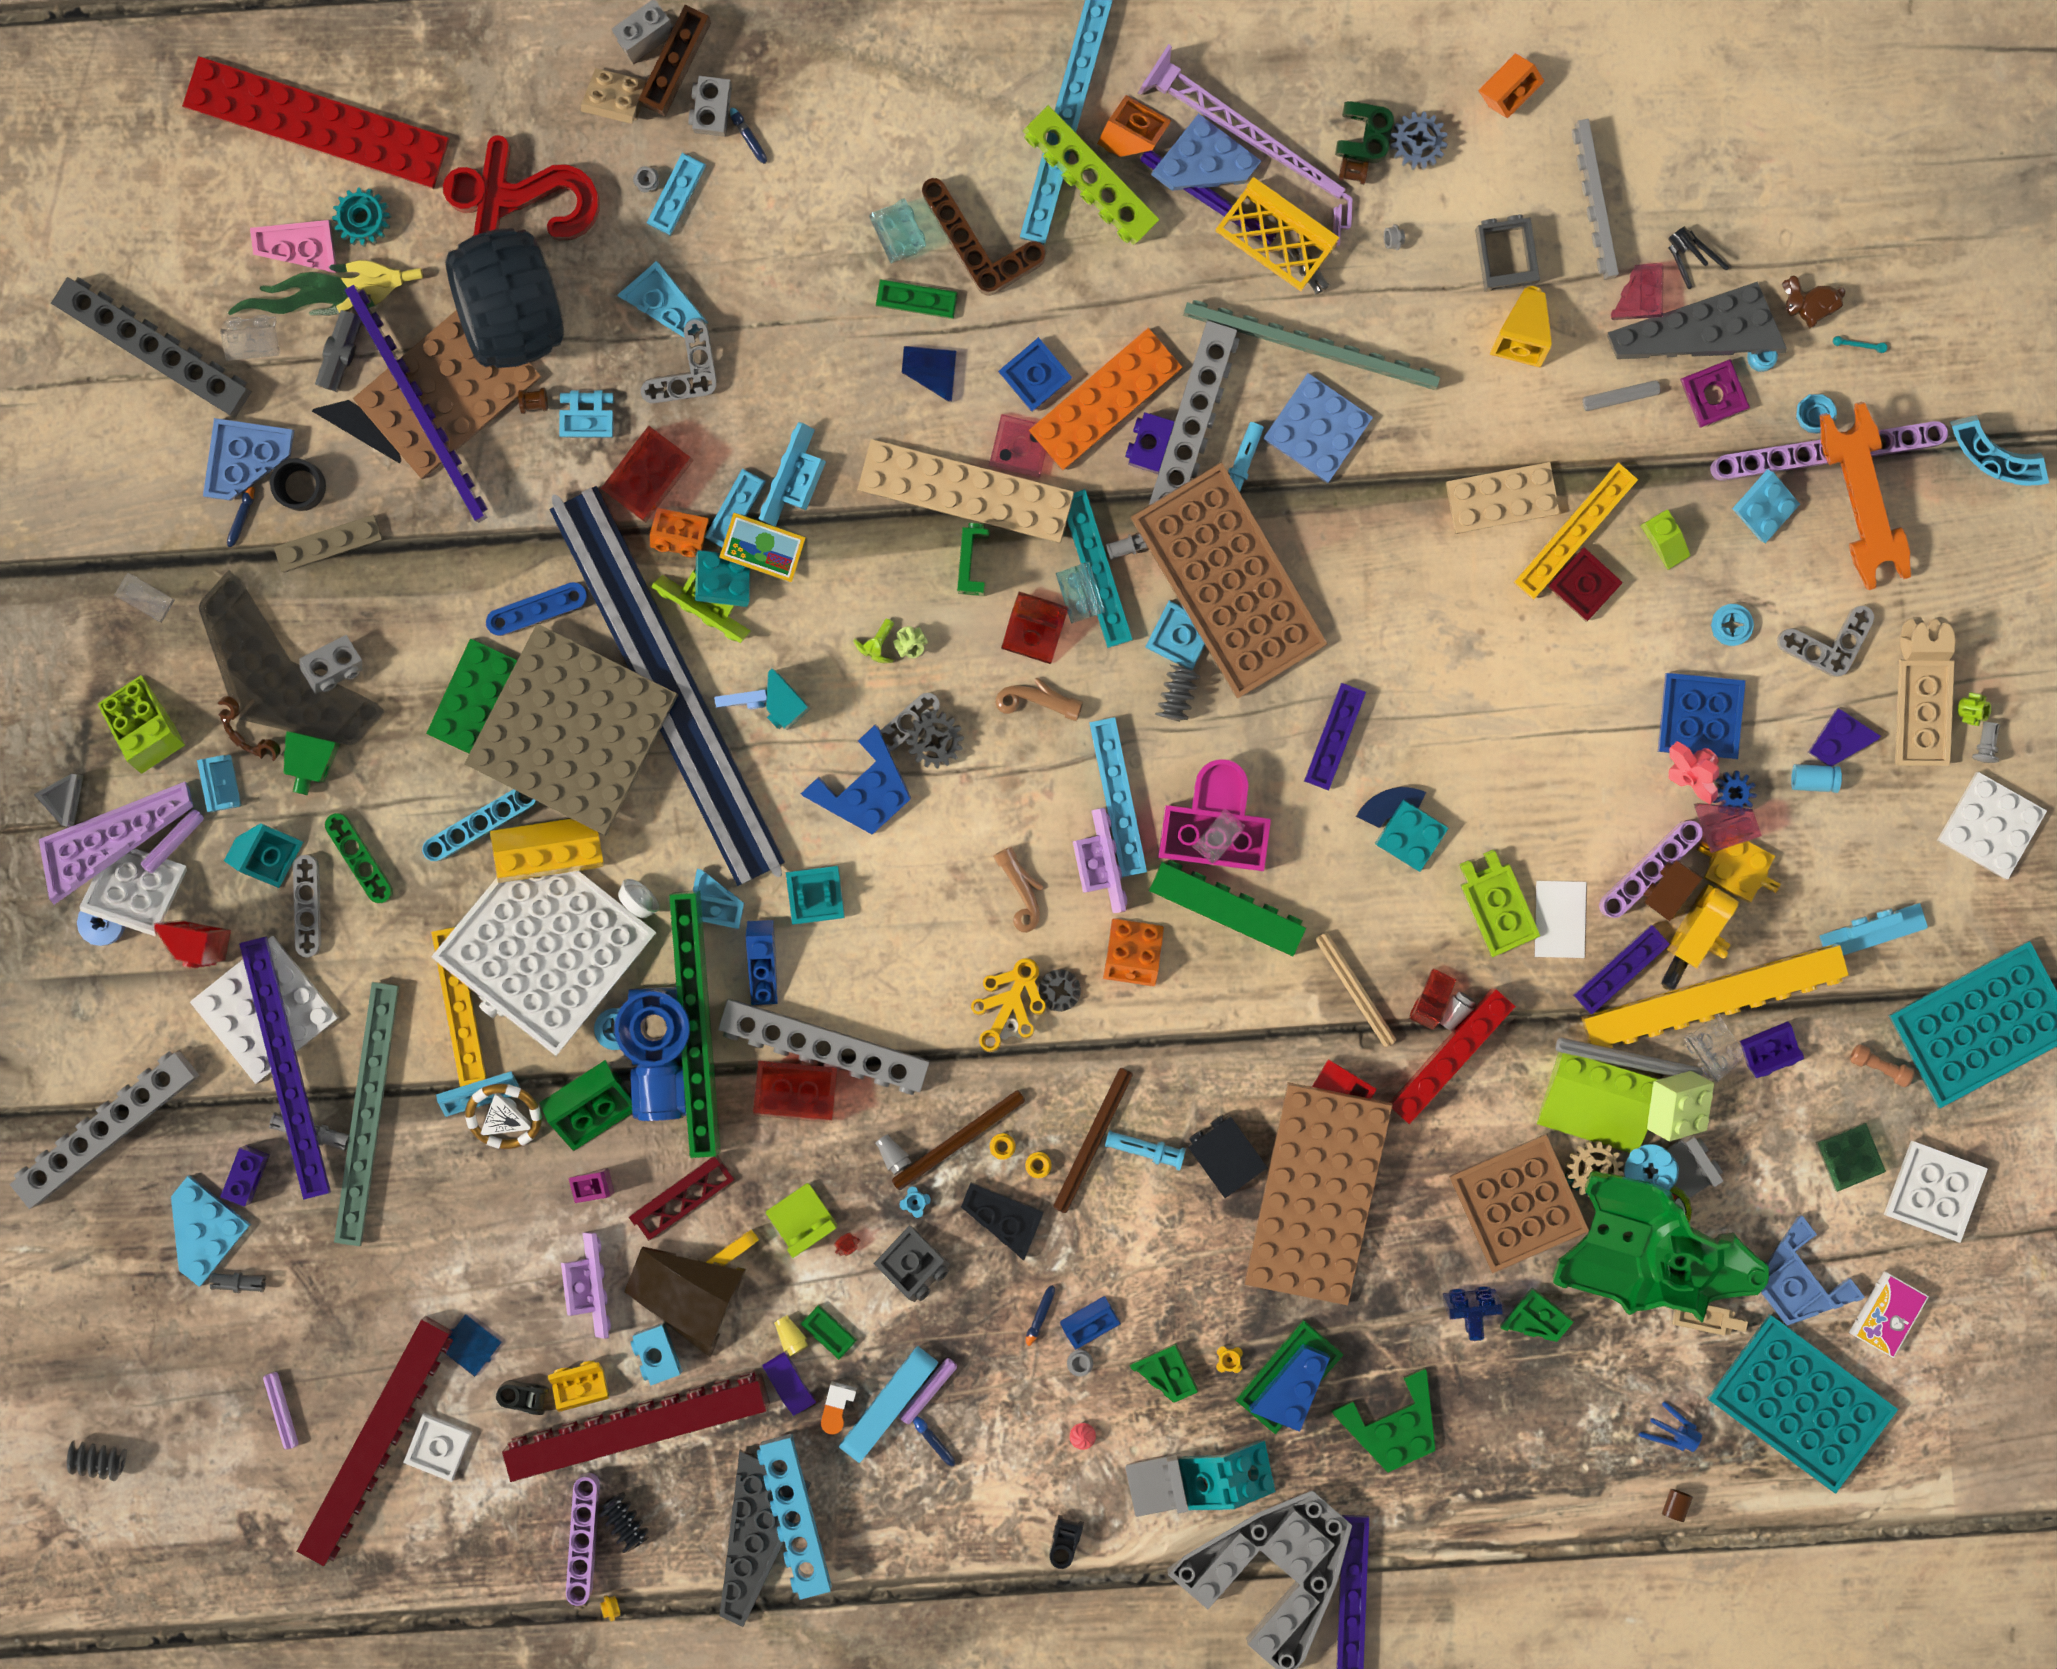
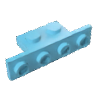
M798 422L793 430L786 453L781 458V465L777 475L771 483V490L766 502L761 507L759 519L776 527L785 503L807 510L826 461L806 454L815 429L804 423Z
M1918 903L1896 911H1892V908L1876 913L1877 917L1867 919V916L1851 921L1852 925L1821 934L1819 938L1822 947L1835 943L1840 945L1844 956L1927 929L1928 926L1921 904Z

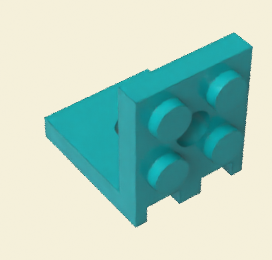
M1265 1441L1253 1442L1224 1455L1184 1456L1178 1459L1188 1510L1237 1509L1276 1492ZM1249 1470L1251 1471V1477H1250V1479H1249V1477H1248V1471H1249ZM1203 1477L1208 1483V1488L1204 1485Z

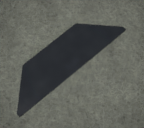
M345 400L312 410L313 413L400 464V453L355 403Z

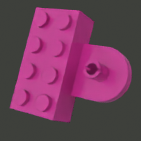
M1218 759L1203 766L1196 777L1192 809L1165 805L1158 858L1264 871L1271 819L1245 816L1248 779L1244 770L1238 764L1230 760Z

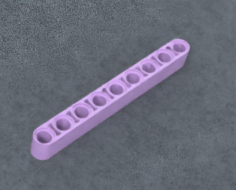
M1939 421L1878 430L1879 435L1886 441V447L1884 450L1880 449L1870 453L1871 457L1932 448L1946 440L1948 430ZM1929 428H1934L1938 432V439L1936 441H1932L1928 437ZM1903 432L1911 435V445H1906L1902 442ZM1821 440L1723 455L1712 462L1710 471L1715 479L1726 481L1763 475L1767 469L1776 473L1826 465L1828 463L1823 452ZM1799 449L1807 451L1808 460L1806 462L1798 459L1797 452ZM1773 453H1778L1782 457L1781 466H1775L1772 463L1771 456ZM1747 457H1751L1756 461L1754 471L1746 468L1745 460ZM1721 461H1725L1730 465L1728 475L1720 472L1719 463Z

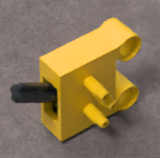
M1709 884L1703 888L1669 941L1670 945L1666 948L1675 956L1661 981L1664 989L1675 990L1688 964L1698 968L1708 951L1723 959L1727 957L1730 943L1726 942L1719 934L1737 909L1739 901Z

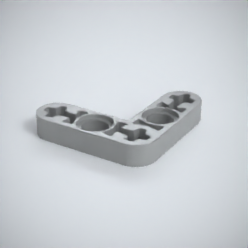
M699 318L690 319L684 327L690 372L647 379L641 387V396L646 402L660 403L706 396L715 390L717 378L707 324ZM693 324H697L698 328H703V332L699 334L700 342L705 340L706 345L690 346V343L696 342L695 335L693 333L689 334L688 331L692 329ZM696 350H704L707 353L708 360L705 363L698 364L694 361L693 353ZM702 376H706L707 380H712V384H709L707 390H704L702 385L694 386L695 392H690L691 383L688 378L693 377V383L700 382ZM675 380L684 381L686 391L681 394L675 393L671 388L672 382ZM663 381H667L669 396H664L665 391L657 392L656 397H652L651 393H646L645 390L649 389L650 384H654L655 388H662L664 386Z
M1866 606L1853 608L1849 612L1832 647L1795 629L1782 631L1778 635L1777 645L1783 652L1830 676H1842L1850 669L1873 624L1874 614ZM1865 612L1864 617L1867 619V622L1860 623L1857 630H1862L1861 635L1856 630L1848 629L1849 625L1855 627L1858 621L1855 614ZM1793 634V640L1799 644L1803 643V639L1807 641L1802 646L1800 654L1797 653L1800 649L1795 645L1786 646L1785 636L1788 637ZM1846 634H1851L1856 639V644L1851 649L1845 648L1842 644V638ZM1811 645H1815L1820 649V657L1817 660H1811L1807 656V649ZM1837 648L1843 653L1850 654L1849 658L1843 656L1840 661L1843 669L1833 671L1834 666L1831 664V661L1837 660L1841 654L1836 652Z

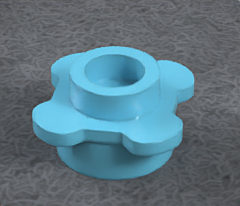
M909 1187L907 1196L900 1201V1208L908 1210L914 1217L919 1218L923 1215V1209L930 1203L931 1198L928 1194L920 1193L916 1187ZM913 1200H917L918 1203L913 1204Z

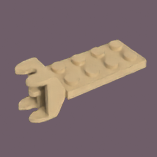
M1910 618L1903 624L1900 634V649L1904 660H1899L1895 765L1950 766L1954 660L1950 659L1955 653V634L1953 628L1948 623L1941 625L1937 619L1932 618L1926 627L1923 622L1916 625L1914 620Z

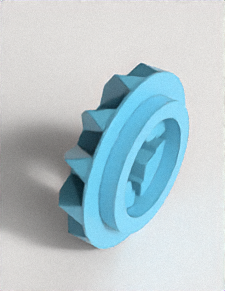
M1728 604L1720 607L1714 613L1710 626L1713 636L1721 644L1737 646L1749 639L1753 632L1754 623L1750 612L1746 608L1738 604ZM1731 614L1734 622L1743 624V626L1734 629L1732 636L1730 629L1721 625L1730 621Z
M610 1008L603 1011L597 1017L594 1024V1034L597 1041L603 1047L610 1050H620L615 1034L605 1033V1030L612 1027V1018L614 1021L616 1020L620 1008Z

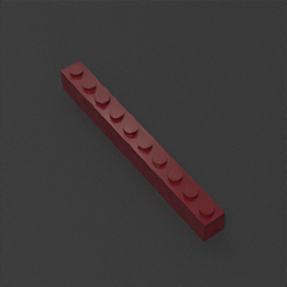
M427 1316L421 1319L296 1552L322 1566H325L329 1560L335 1561L341 1550V1547L338 1546L341 1538L346 1539L354 1526L350 1521L354 1514L359 1516L366 1504V1501L362 1500L367 1491L372 1492L379 1479L375 1477L378 1469H384L391 1457L388 1454L391 1445L396 1446L404 1433L400 1430L404 1421L409 1423L416 1411L412 1406L416 1399L421 1400L427 1391L428 1385L425 1384L429 1375L434 1377L441 1364V1362L437 1361L442 1352L446 1354L453 1342V1339L450 1338L453 1330Z

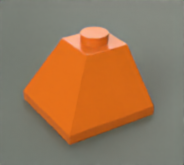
M1125 95L1109 118L1097 144L1119 157L1151 151L1172 120Z

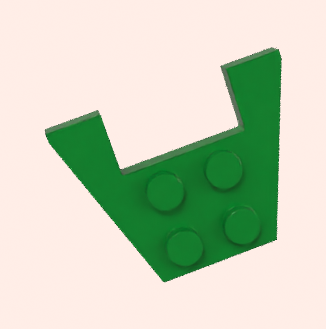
M1425 1368L1403 1377L1413 1398V1403L1364 1425L1353 1400L1331 1410L1340 1423L1387 1473L1436 1451L1428 1378Z

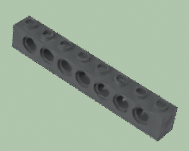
M69 277L65 279L52 300V305L223 412L236 418L252 392L245 388L247 385L246 381L236 375L229 378L223 374L225 368L214 361H211L210 364L205 363L201 360L203 356L201 353L191 347L187 351L178 346L181 342L169 333H166L165 336L157 333L158 326L146 319L141 323L134 318L136 313L126 306L122 305L120 309L111 304L114 299L102 291H99L98 295L89 290L92 285L77 277L75 281ZM90 297V307L86 310H82V300L84 298ZM112 311L114 315L113 320L109 324H105L103 321L105 313ZM131 325H135V335L127 338L125 334L126 329ZM153 339H157L158 348L153 352H149L148 343ZM179 353L181 356L179 364L172 366L170 364L171 356ZM197 367H202V377L194 380L192 377L193 370ZM219 381H224L225 390L220 394H216L214 390L215 384Z

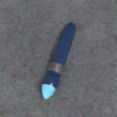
M730 108L732 122L737 126L760 163L766 164V154L749 126L744 122L743 115L735 108Z

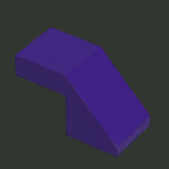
M785 1352L762 1365L782 1402L793 1416L816 1403L814 1396L802 1382L796 1366Z

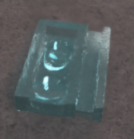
M1090 562L1082 563L1056 573L1071 624L1105 612Z

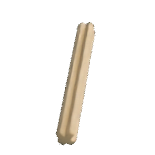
M1325 932L1316 938L1317 944L1383 1046L1388 1047L1396 1041L1395 1036L1328 933Z

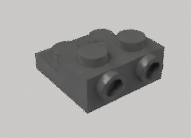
M910 1225L873 1263L908 1300L916 1302L917 1299L919 1301L924 1300L931 1292L929 1289L930 1285L935 1280L939 1282L947 1276L949 1272L947 1267L950 1265L934 1246L930 1245Z

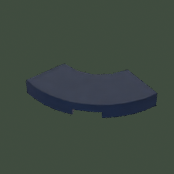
M1409 787L1391 788L1371 797L1360 808L1355 817L1380 828L1387 819L1393 816L1403 799L1419 808L1426 792Z

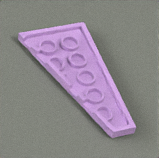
M182 782L39 839L50 901L55 905L193 807V802L187 783Z

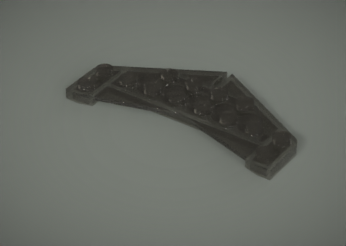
M228 570L200 601L199 612L228 696L238 702L239 714L252 699L255 700L239 720L346 745H355L361 741L386 713L378 703L338 683L328 692L321 691L315 694L302 673L300 665L290 660L243 582L232 571Z

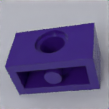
M1144 412L1143 418L1137 417L1133 432L1137 433L1135 444L1129 442L1125 455L1126 458L1130 459L1128 465L1158 474L1175 421ZM1145 436H1152L1156 440V446L1153 449H1145L1142 446L1141 440Z
M247 1145L240 1147L220 1197L244 1207L251 1204L270 1154Z

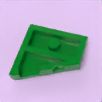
M1532 1287L1500 1324V1328L1505 1331L1513 1330L1522 1332L1527 1336H1540L1545 1340L1558 1342L1574 1323V1320Z
M1176 1343L1129 1365L1134 1372L1137 1371L1145 1377L1154 1388L1160 1389L1164 1396L1173 1403L1199 1391Z

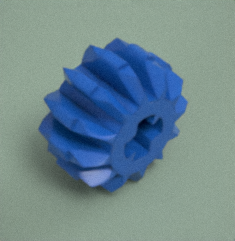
M1734 771L1732 777L1729 772H1724V781L1720 778L1715 780V783L1720 787L1717 788L1718 797L1713 803L1721 801L1722 803L1719 805L1718 810L1724 811L1727 808L1728 815H1734L1735 809L1739 814H1743V805L1748 808L1753 806L1748 798H1756L1757 794L1749 793V789H1753L1756 785L1755 783L1746 785V782L1749 780V775L1747 774L1740 778L1739 771ZM1730 788H1737L1739 790L1736 792L1739 793L1738 798L1729 797L1731 794L1728 793Z

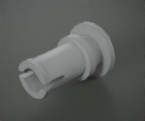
M1983 722L1981 741L1976 748L1979 752L1972 755L1973 759L1983 763L1999 762V758L1994 755L1998 753L1996 744L2000 724Z

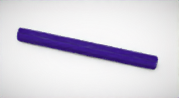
M1152 150L1144 152L1141 156V162L1153 170L1163 159V157ZM1208 187L1183 188V190L1224 217L1233 206L1232 203ZM1238 210L1236 211V213H1235L1233 216L1239 215ZM1255 218L1244 219L1247 232L1260 230L1258 220ZM1240 220L1232 221L1241 227ZM1276 233L1265 234L1267 245L1272 244L1276 238ZM1261 235L1254 236L1260 241H1262Z

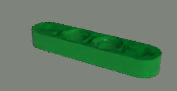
M339 813L330 815L325 821V829L369 899L375 903H385L390 900L393 895L392 886L349 818ZM333 820H343L342 830L344 833L350 831L352 835L346 836L339 841L338 837H342V834L339 830L332 829L334 825ZM349 840H355L359 845V850L354 855L348 854L345 850V844ZM363 862H369L373 867V872L368 877L362 876L359 872V866ZM378 875L380 879L376 880V883L379 887H386V891H384L385 897H375L376 887L373 883L368 886L366 882L373 880Z

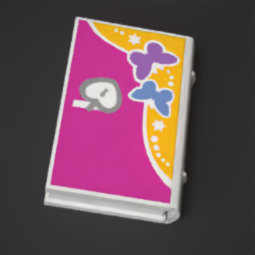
M1884 1271L1878 1282L1875 1283L1876 1286L1857 1319H1855L1849 1333L1894 1358L1929 1296Z

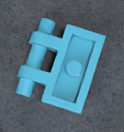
M571 390L570 393H560V403H570V410H559V437L613 438V411L603 410V403H613L614 394L603 393V390H594V393H580L579 390ZM580 403H594V410H579Z

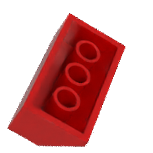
M182 920L157 922L154 924L155 931L174 959L183 961L182 966L198 969L199 967L216 966L217 962L225 961L231 930Z

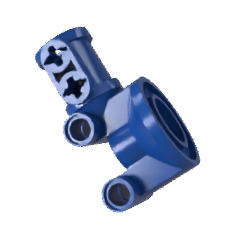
M676 987L629 989L628 1000L623 1004L616 1016L614 1031L616 1041L622 1052L632 1060V1065H638L635 1067L636 1069H631L633 1118L639 1121L683 1118V1116H687L683 1066H680L678 1063H682V1050L689 1038L690 1024L688 1015L683 1006L677 1001ZM652 1015H659L666 1022V1033L660 1038H652L645 1032V1022Z

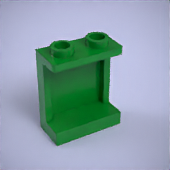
M969 523L968 527H962L958 594L985 596V582L970 581L974 538L989 539L990 536L989 529H985L984 524Z

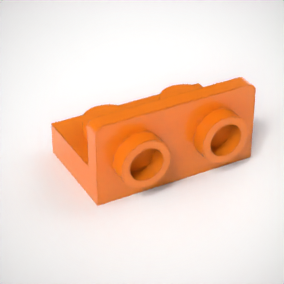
M657 508L650 531V547L660 552L670 551L685 557H696L698 550L703 551V542L709 518Z

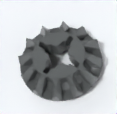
M1053 970L1047 973L1040 982V998L1045 1002L1046 1007L1053 1011L1062 1012L1069 1010L1080 998V983L1075 975L1069 971ZM1063 980H1066L1064 989L1071 995H1061L1057 1001H1054L1055 991L1049 985L1059 986Z

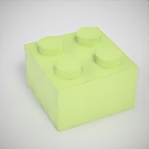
M1693 1071L1655 1080L1647 1129L1668 1141L1707 1131L1714 1082Z

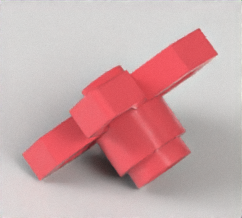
M1677 741L1670 748L1669 757L1675 764L1669 769V779L1681 787L1685 785L1692 786L1698 798L1708 804H1712L1718 797V789L1713 784L1719 777L1718 757L1707 748L1692 754L1688 747Z

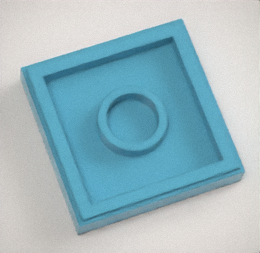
M1169 600L1145 648L1186 669L1193 670L1205 644L1184 608Z

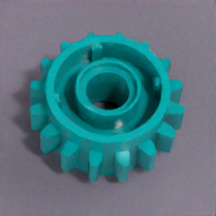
M358 187L356 193L348 190L345 198H338L340 204L339 206H333V209L337 211V215L332 216V220L338 222V225L334 227L337 232L344 231L341 235L342 239L347 240L351 237L350 243L355 246L360 241L361 245L366 247L368 241L376 244L377 237H385L384 229L390 228V225L386 223V219L391 218V214L385 212L389 207L386 202L380 203L383 198L381 195L377 194L373 197L371 189L363 193V190ZM361 211H366L368 214L366 221L357 223L356 215Z

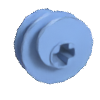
M79 912L77 919L78 931L82 938L92 945L104 946L112 944L122 936L125 930V926L105 919L103 921L106 922V925L98 927L100 923L97 922V919L99 917Z

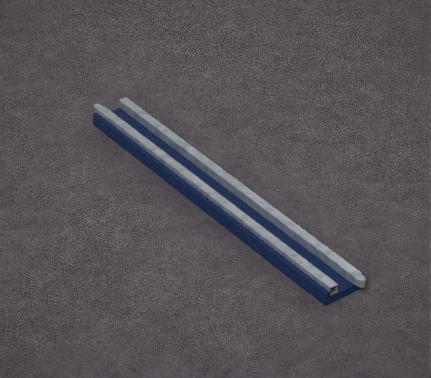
M597 486L589 488L566 502H563L559 496L552 495L553 507L549 510L629 670L678 694L660 732L737 886L770 870L776 877H781L782 869L780 865L786 862Z

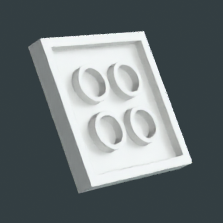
M1976 772L1937 841L2008 880L2047 811L1980 772Z
M134 848L94 876L81 902L80 911L156 937L157 932L154 929V924L163 922L185 876L187 867L186 865L166 859L153 873H149L141 866V862L149 853Z
M1911 1141L1884 1215L1961 1243L1988 1169Z

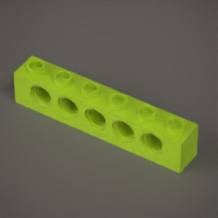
M1049 105L1022 130L1026 134L1024 136L1025 140L1033 148L1038 147L1044 153L1043 158L1050 166H1057L1063 172L1062 178L1070 186L1075 185L1081 191L1080 196L1087 204H1094L1100 210L1099 216L1107 224L1112 223L1118 229L1117 234L1124 242H1131L1134 245L1159 221V218ZM1052 132L1058 137L1057 145H1050L1046 141L1047 133ZM1070 151L1076 155V164L1071 165L1065 161V152ZM1084 171H1091L1094 174L1095 182L1093 184L1085 182L1083 179ZM1103 190L1112 192L1114 197L1112 203H1107L1102 199ZM1121 209H1128L1131 212L1132 219L1130 222L1122 220L1120 216Z

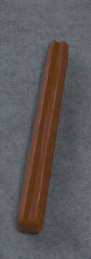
M1119 1068L1053 1205L1059 1212H1068L1133 1077V1073L1124 1068Z
M1018 1090L1010 1094L892 1179L894 1186L898 1190L905 1188L1025 1102L1024 1096Z

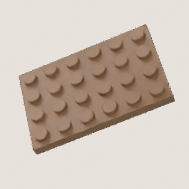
M457 310L401 357L410 369V372L406 373L410 381H416L423 392V395L419 396L423 404H429L435 413L436 418L432 420L436 427H442L448 436L449 441L445 443L450 451H457L518 398L519 390L526 392L542 378L531 363L506 368H496L495 365L484 367L478 363L466 339ZM389 368L353 398L421 479H424L442 463Z

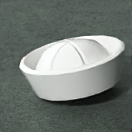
M625 879L623 881L618 897L631 913L640 918H647L659 911V903L647 887L633 879Z

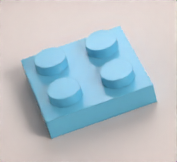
M1767 469L1732 509L1760 541L1766 543L1798 508L1800 503L1774 472Z

